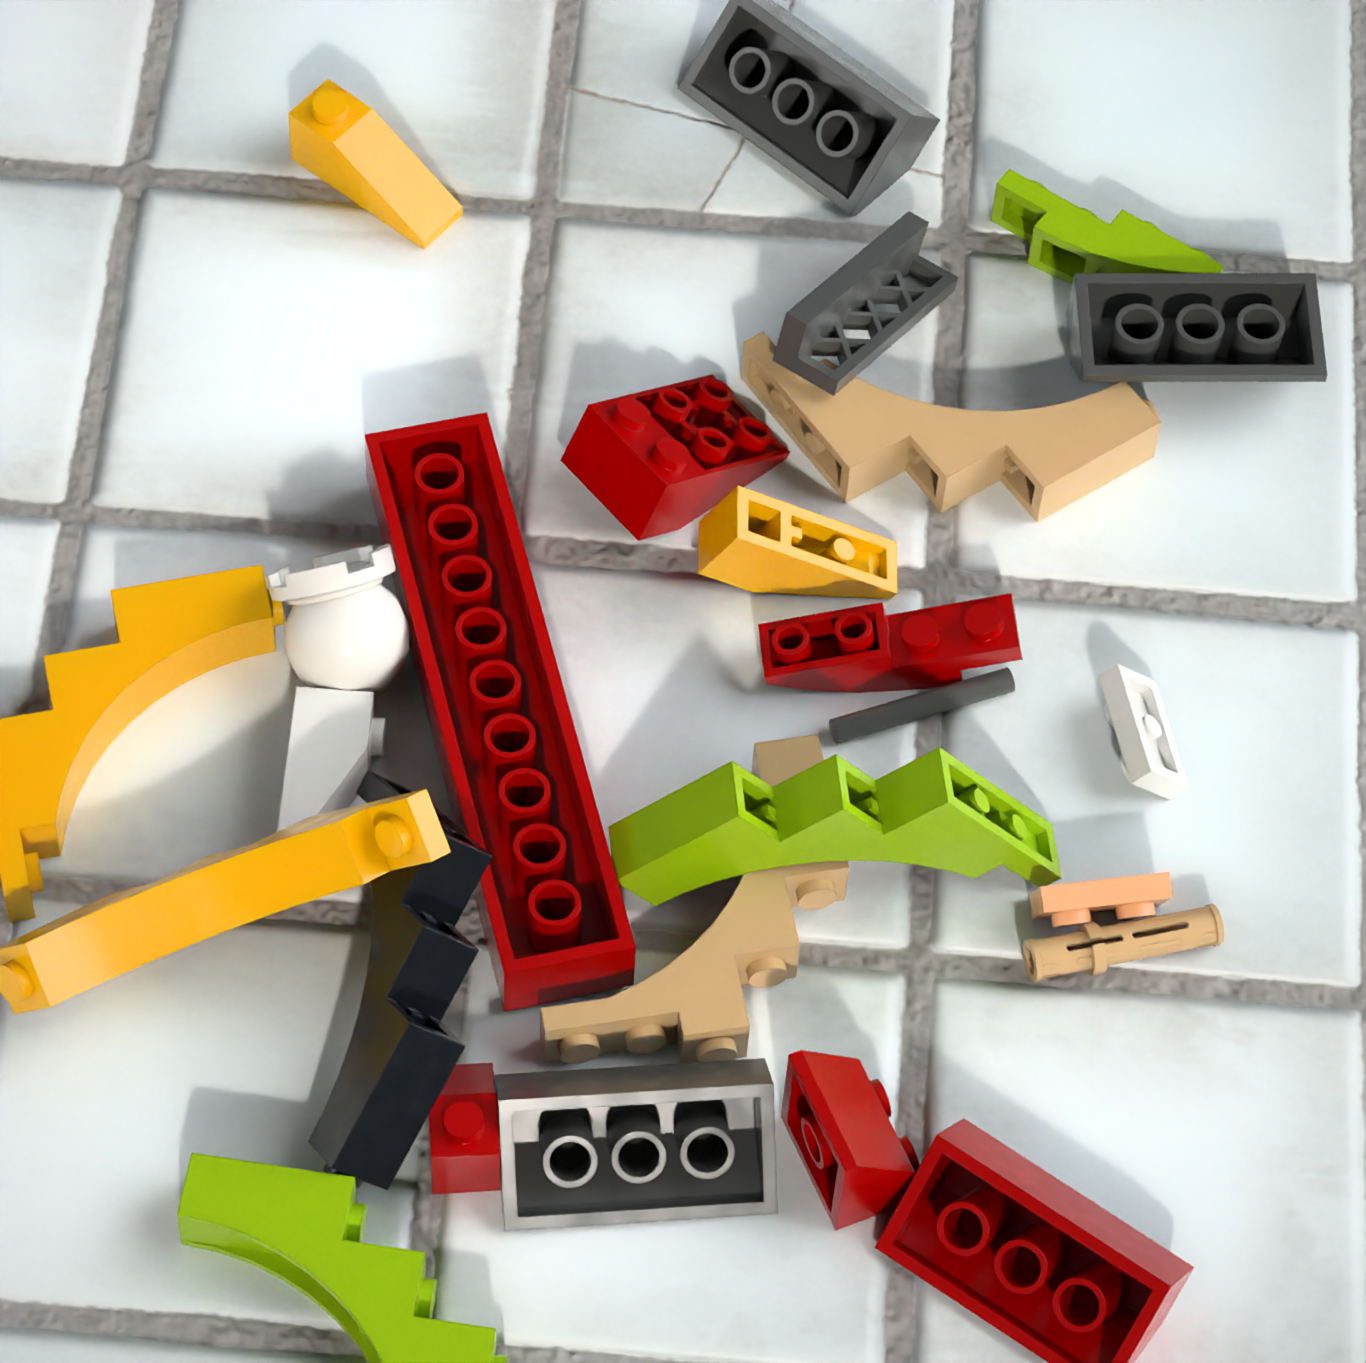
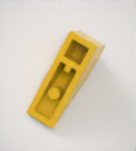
M327 79L288 113L291 159L422 249L429 246L463 215V207L380 116L371 107L331 80Z
M737 485L699 521L698 574L750 592L892 599L897 594V542Z

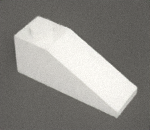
M296 686L277 832L307 817L348 808L358 796L356 791L367 770L370 771L372 756L383 757L386 718L375 717L374 692Z

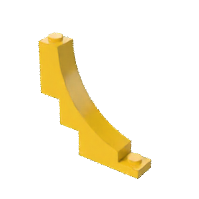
M262 564L110 590L118 643L43 656L52 710L0 719V877L9 923L35 918L31 893L44 891L39 859L61 856L67 824L76 799L91 770L117 736L148 707L182 684L235 661L276 651L274 626L285 625L282 601H272L270 591L266 586Z
M422 789L307 817L249 846L209 855L151 884L113 892L0 946V992L9 1001L13 1014L52 1007L111 978L209 937L279 911L363 885L389 871L432 862L450 853L451 850L427 789Z

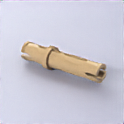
M1212 903L1205 905L1206 907L1151 916L1145 919L1099 927L1095 922L1081 924L1077 932L1038 940H1025V943H1023L1025 968L1032 982L1085 970L1087 974L1094 976L1105 973L1107 966L1159 957L1165 954L1211 945L1219 946L1224 941L1222 918L1218 908Z

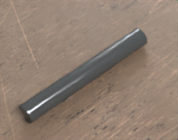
M1006 667L829 720L830 733L834 742L838 744L1015 691L1014 678L1010 669Z

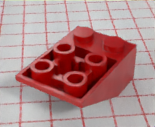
M711 374L588 404L560 461L640 541L683 528L716 506L737 485L745 487L786 460L790 451L772 434L768 425L757 419L733 395L729 386Z

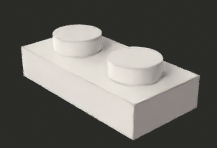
M1116 664L1098 677L1106 700L1103 705L1104 713L1109 723L1115 729L1122 752L1120 765L1127 779L1134 786L1169 800L1188 789L1189 785L1156 681L1120 664Z

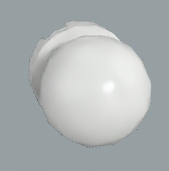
M390 544L379 546L376 550L372 549V545L320 555L311 558L313 568L290 573L289 567L283 566L266 574L272 601L287 600L288 604L293 605L284 625L285 654L301 681L312 688L374 692L375 694L385 690L400 674L409 651V620L398 597L381 585L383 577L396 570Z

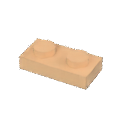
M1170 872L1040 886L1029 894L1032 920L1051 918L1052 928L1057 929L1077 927L1081 924L1092 922L1090 913L1115 910L1117 921L1138 920L1156 916L1155 906L1172 899L1173 892Z

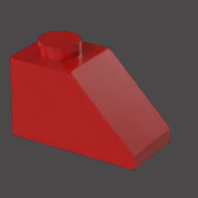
M493 1063L455 1065L428 1115L432 1194L499 1191L500 1140Z

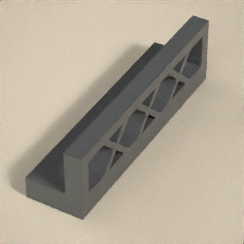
M908 211L791 308L785 315L772 361L834 396L952 294L959 277L919 256L929 222ZM909 274L931 287H906L903 278ZM874 304H898L901 313L876 312ZM843 329L868 330L871 339L846 338ZM811 356H837L840 366L832 370Z

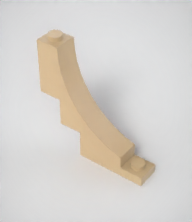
M764 331L743 342L742 381L845 503L906 471L942 513L1001 480L1033 519L1039 522L1152 459L1155 454L1162 421L1159 419L1153 404L1147 398L1139 397L1127 382H1118L1097 393L1070 402L1041 408L1011 411L968 410L934 405L886 391L858 377L851 380L833 396L772 361L776 345ZM826 358L819 361L832 370L838 367Z

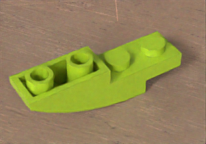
M1008 169L996 183L991 221L1031 243L1028 264L1070 284L1073 283L1074 273H1223L1224 265L1213 260L1205 252L1191 248L1162 232L1153 223L1141 220L1123 209L1108 224L1099 219L1090 210L1079 208L1052 193L1041 183L1029 180L1011 169Z

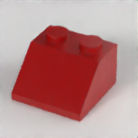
M800 1050L788 1055L781 1118L835 1231L897 1208L919 1168V1162L908 1137L905 1135L897 1137L889 1120V1117H891V1106L883 1085L878 1079L869 1080L860 1060L857 1058Z

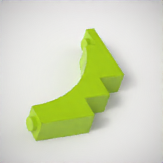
M940 747L877 780H874L835 754L774 787L731 761L608 826L611 859L618 884L654 906L688 891L738 875L781 866L814 862L886 861L932 867L976 878L1003 864L1009 871L1016 872L1038 888L1061 879L1052 824Z

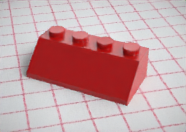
M965 1118L936 1135L875 1246L877 1250L1048 1363H1134L1162 1325L1194 1269L1189 1263Z

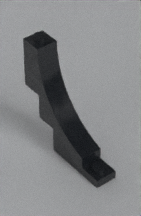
M367 770L356 794L366 803L414 791ZM434 805L433 807L451 852L432 862L392 870L370 881L372 891L371 947L360 1009L339 1075L326 1106L308 1140L310 1145L326 1162L323 1167L324 1172L355 1177L356 1188H360L362 1182L365 1181L388 1191L465 1048V1045L441 1020L479 951L477 947L455 928V925L487 868L492 855Z

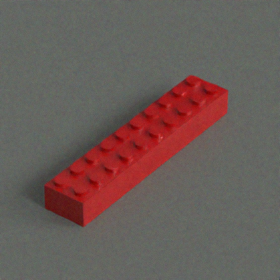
M487 412L365 434L366 479L383 544H390L396 566L395 572L391 573L396 595L409 620V645L454 820L461 830L492 855L473 893L503 1010L505 1012L634 985L636 945Z

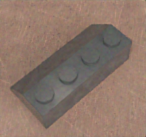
M729 0L677 88L851 216L858 215L911 169L940 122V119L773 0Z
M1074 273L1066 319L1070 365L1081 382H1326L1328 374L1316 273Z
M765 1058L495 1075L504 1231L778 1214L774 1083Z

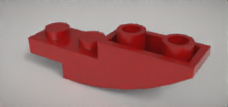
M1012 593L886 615L884 604L880 602L758 624L766 684L793 689L850 693L928 689L962 681L961 670L1023 660Z

